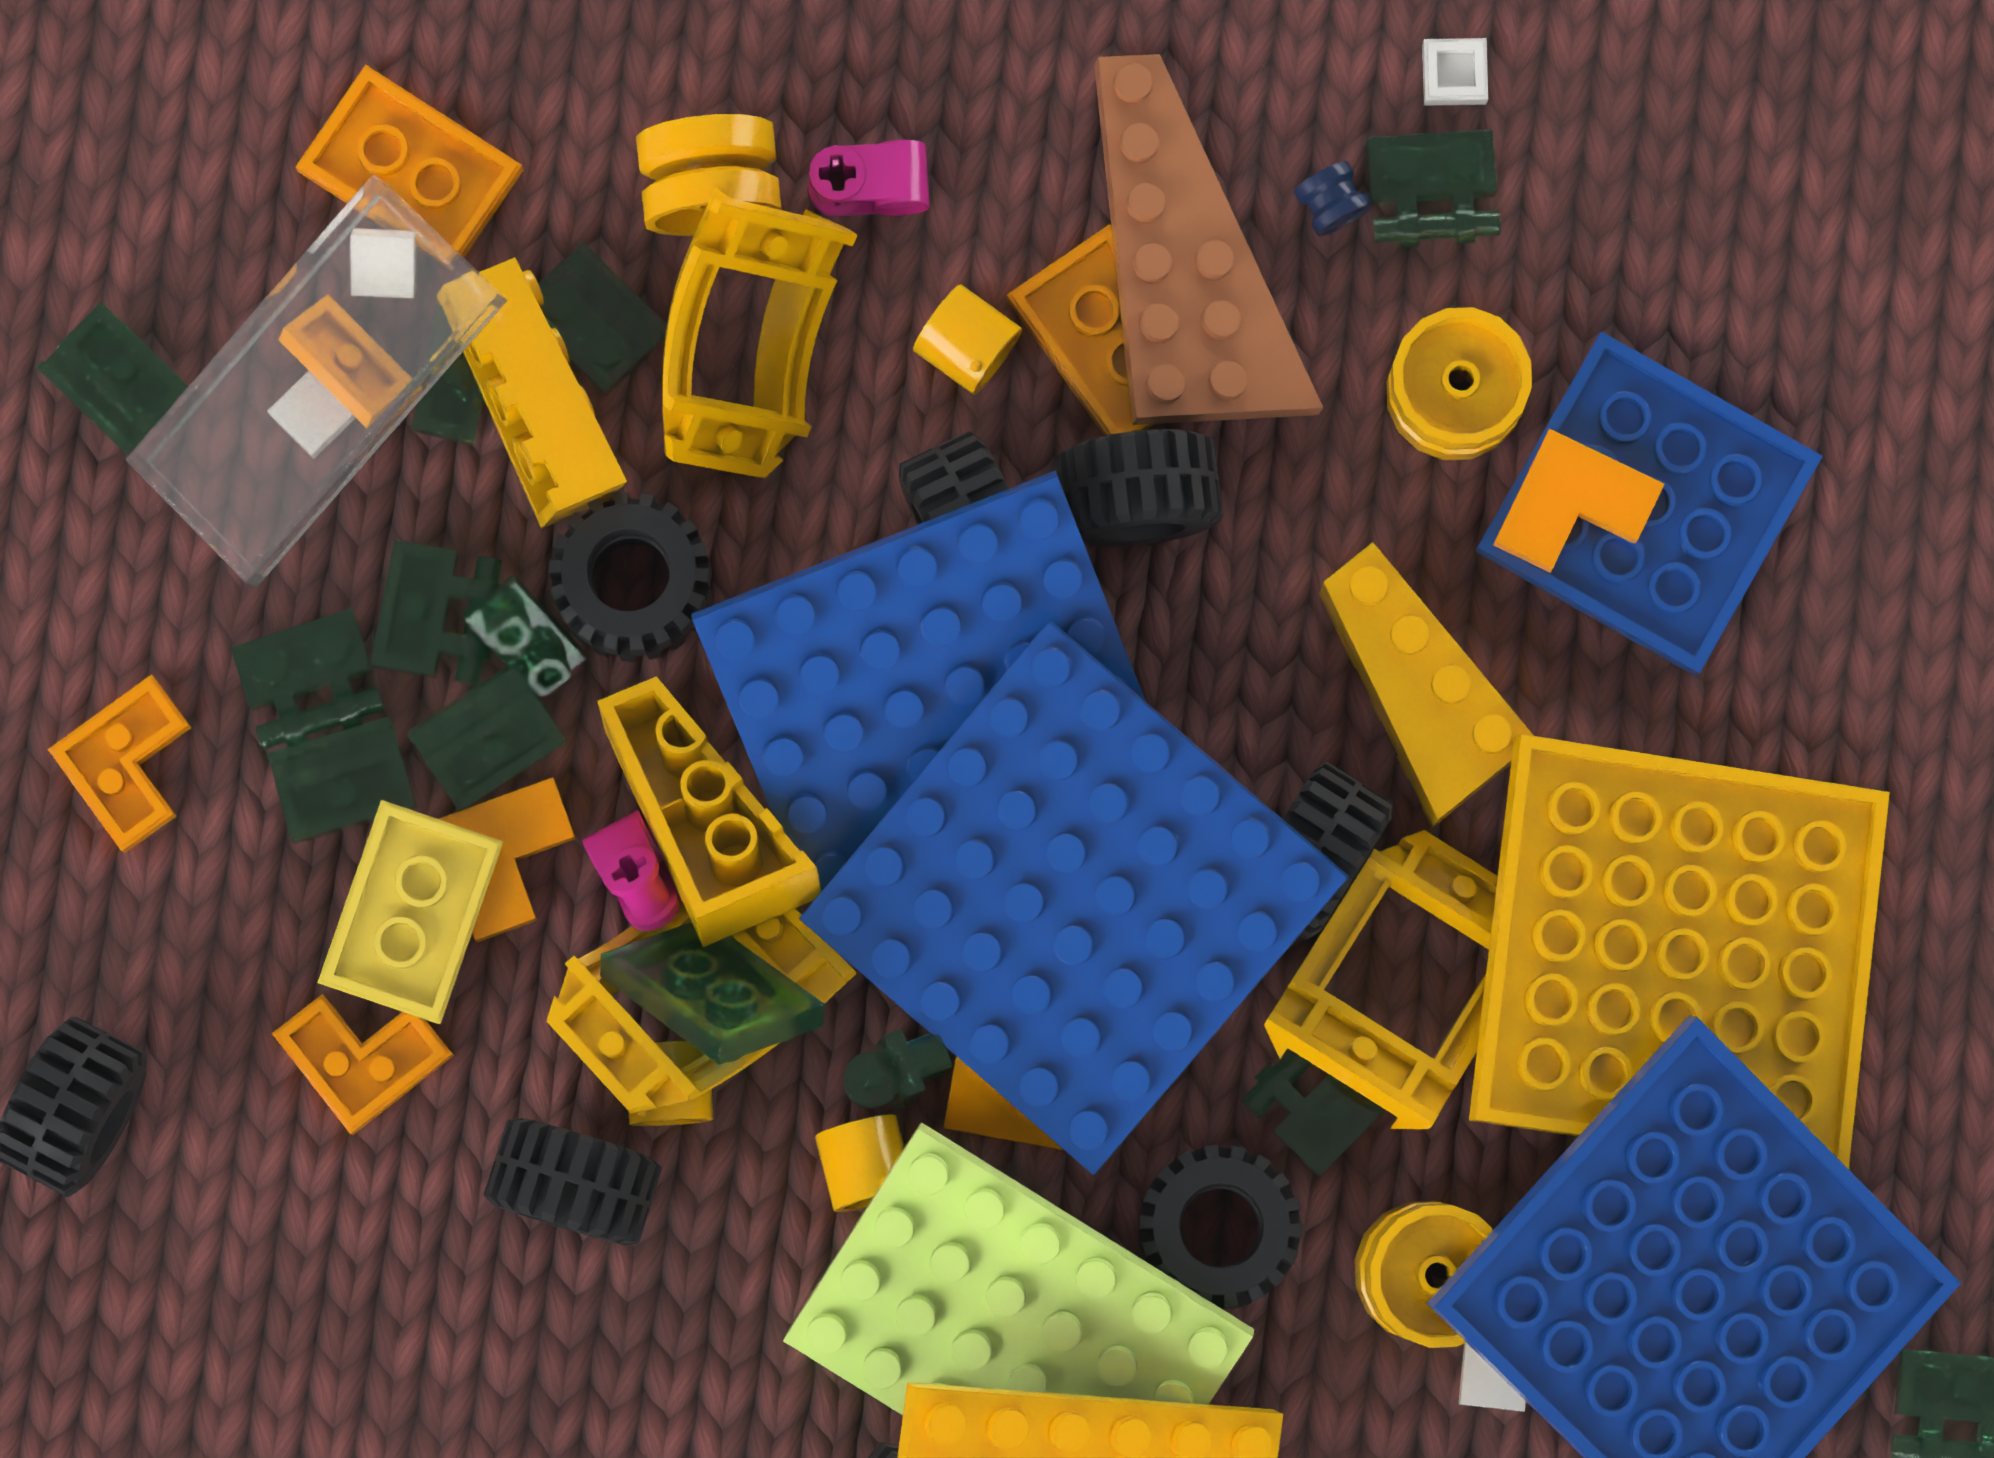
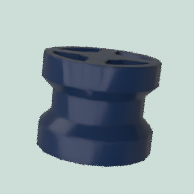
M1348 161L1333 164L1303 181L1293 191L1299 204L1308 206L1313 214L1312 227L1318 237L1331 234L1349 225L1372 207V203L1366 193L1358 192L1352 183L1354 171Z

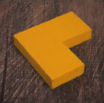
M1549 429L1493 546L1550 573L1577 517L1635 544L1665 484Z
M151 674L51 746L48 751L119 849L125 854L176 817L174 811L140 765L192 727L157 679Z
M553 777L439 818V820L504 841L473 930V936L477 943L537 921L516 861L576 839Z
M321 994L272 1033L351 1135L361 1130L454 1056L427 1020L401 1012L362 1043L324 994Z

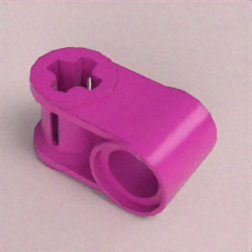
M891 140L877 144L834 145L826 147L818 152L810 163L808 186L810 201L818 211L827 216L834 217L871 214L905 216L922 213L930 208L926 146L924 143L915 140ZM841 172L842 180L845 182L844 190H832L829 173Z
M639 809L582 839L583 845L603 883L613 895H616L625 917L634 929L653 931L665 926L676 916L680 909L681 897L645 818Z

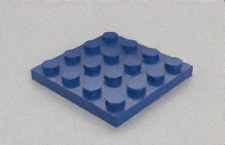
M1601 331L1475 552L1697 677L1823 456ZM1549 429L1665 484L1635 544L1577 517L1550 573L1493 546Z

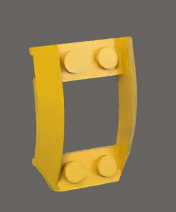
M714 188L681 266L666 329L662 374L664 452L669 459L683 464L766 478L783 461L777 454L795 436L808 437L812 426L805 421L807 378L823 314L838 281L830 274L843 245L853 246L857 238L856 233L805 209L803 215L732 199L717 188ZM719 267L775 279L760 330L754 374L753 407L691 395L697 336L704 308Z
M1425 830L1406 836L1400 840L1398 845L1382 851L1374 849L1264 1023L1279 1058L1281 1059L1288 1048L1395 1115L1397 1118L1390 1129H1430L1477 1052L1486 973L1433 1058L1324 989L1388 887L1489 950L1498 876Z
M681 900L679 912L665 926L653 931H640L630 926L592 952L578 959L575 955L565 963L568 967L558 999L554 995L546 1021L623 1106L633 1114L691 1101L739 1073L795 1031L857 973L838 952L799 919L802 915L796 908L731 935L785 993L729 1039L699 1059L679 1069L612 995L663 964L698 937Z

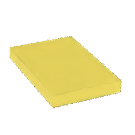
M381 800L317 983L441 1025L504 841Z

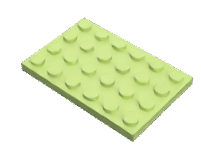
M921 1122L789 1328L783 1341L903 1415L907 1383L1209 1404L1253 1338L1254 1329Z

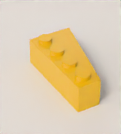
M514 257L446 285L439 299L541 529L568 518L575 512L579 513L589 509L588 503L598 498L601 499L602 503L610 500L614 496L613 494L617 493L627 480L595 418V413L587 393L582 386H579L568 364L570 362L569 354L559 331L555 327L550 328L540 306L544 305V299L539 284L531 270L522 272Z
M1372 542L1323 582L1319 596L1354 668L1357 669L1369 694V700L1379 721H1382L1397 752V758L1407 779H1410L1422 804V810L1432 829L1511 765L1515 736L1520 734L1534 735Z
M657 676L597 701L605 733L703 947L817 898L821 893L815 864L803 850L800 851L784 833L783 826L768 808H763L744 785L742 777L707 741L705 733Z

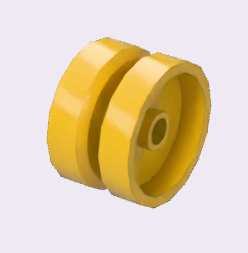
M744 114L692 116L659 123L644 129L636 136L640 173L656 180L642 191L646 229L658 234L694 236L714 188H717L732 199L782 210L778 177L763 171L777 160L774 129L771 121L762 117Z
M1474 307L1445 308L1422 318L1403 337L1387 378L1388 411L1398 432L1418 451L1441 460H1471L1496 449L1514 430L1532 389L1531 359L1521 337L1500 317ZM1449 377L1456 384L1466 380L1470 387L1467 390H1457L1451 386Z
M1435 1200L1405 1202L1382 1213L1364 1233L1354 1260L1355 1288L1366 1312L1387 1332L1428 1348L1458 1347L1466 1343L1426 1303L1494 1229L1478 1214ZM1437 1263L1441 1265V1275L1432 1276L1435 1285L1431 1287L1426 1281L1425 1273L1431 1264Z

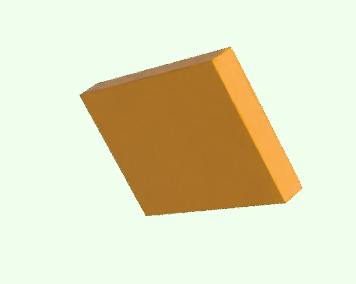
M368 65L363 67L296 165V169L300 174L385 229L399 232H418V250L452 272L456 271L524 171L522 164Z
M1109 224L1007 294L1009 304L1104 436L1147 430L1154 425H1132L1112 228Z

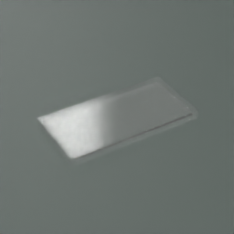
M372 174L125 460L245 583L258 587L507 302V299L384 180Z

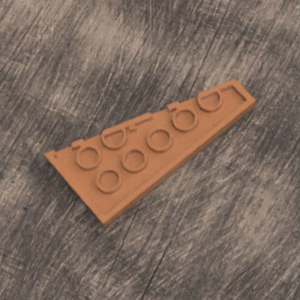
M1160 54L1098 57L1094 68L1132 425L1319 415L1323 409L1322 403Z

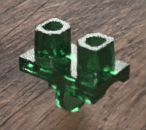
M514 574L505 579L489 597L481 602L470 605L463 611L464 620L535 696L538 694L540 696L550 694L570 679V670L586 659L583 649Z
M902 1029L884 1035L872 1051L861 1053L850 1061L843 1075L844 1091L849 1099L859 1107L868 1109L879 1108L892 1101L896 1110L912 1104L925 1091L924 1084L942 1077L945 1074L944 1071L952 1067V1063L940 1034L928 1033L907 1042Z

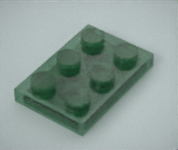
M692 922L601 954L600 977L718 1065L736 1061L742 1056L779 1042L789 1041L795 1036L823 1026L825 1005L823 1002L731 936L703 947Z

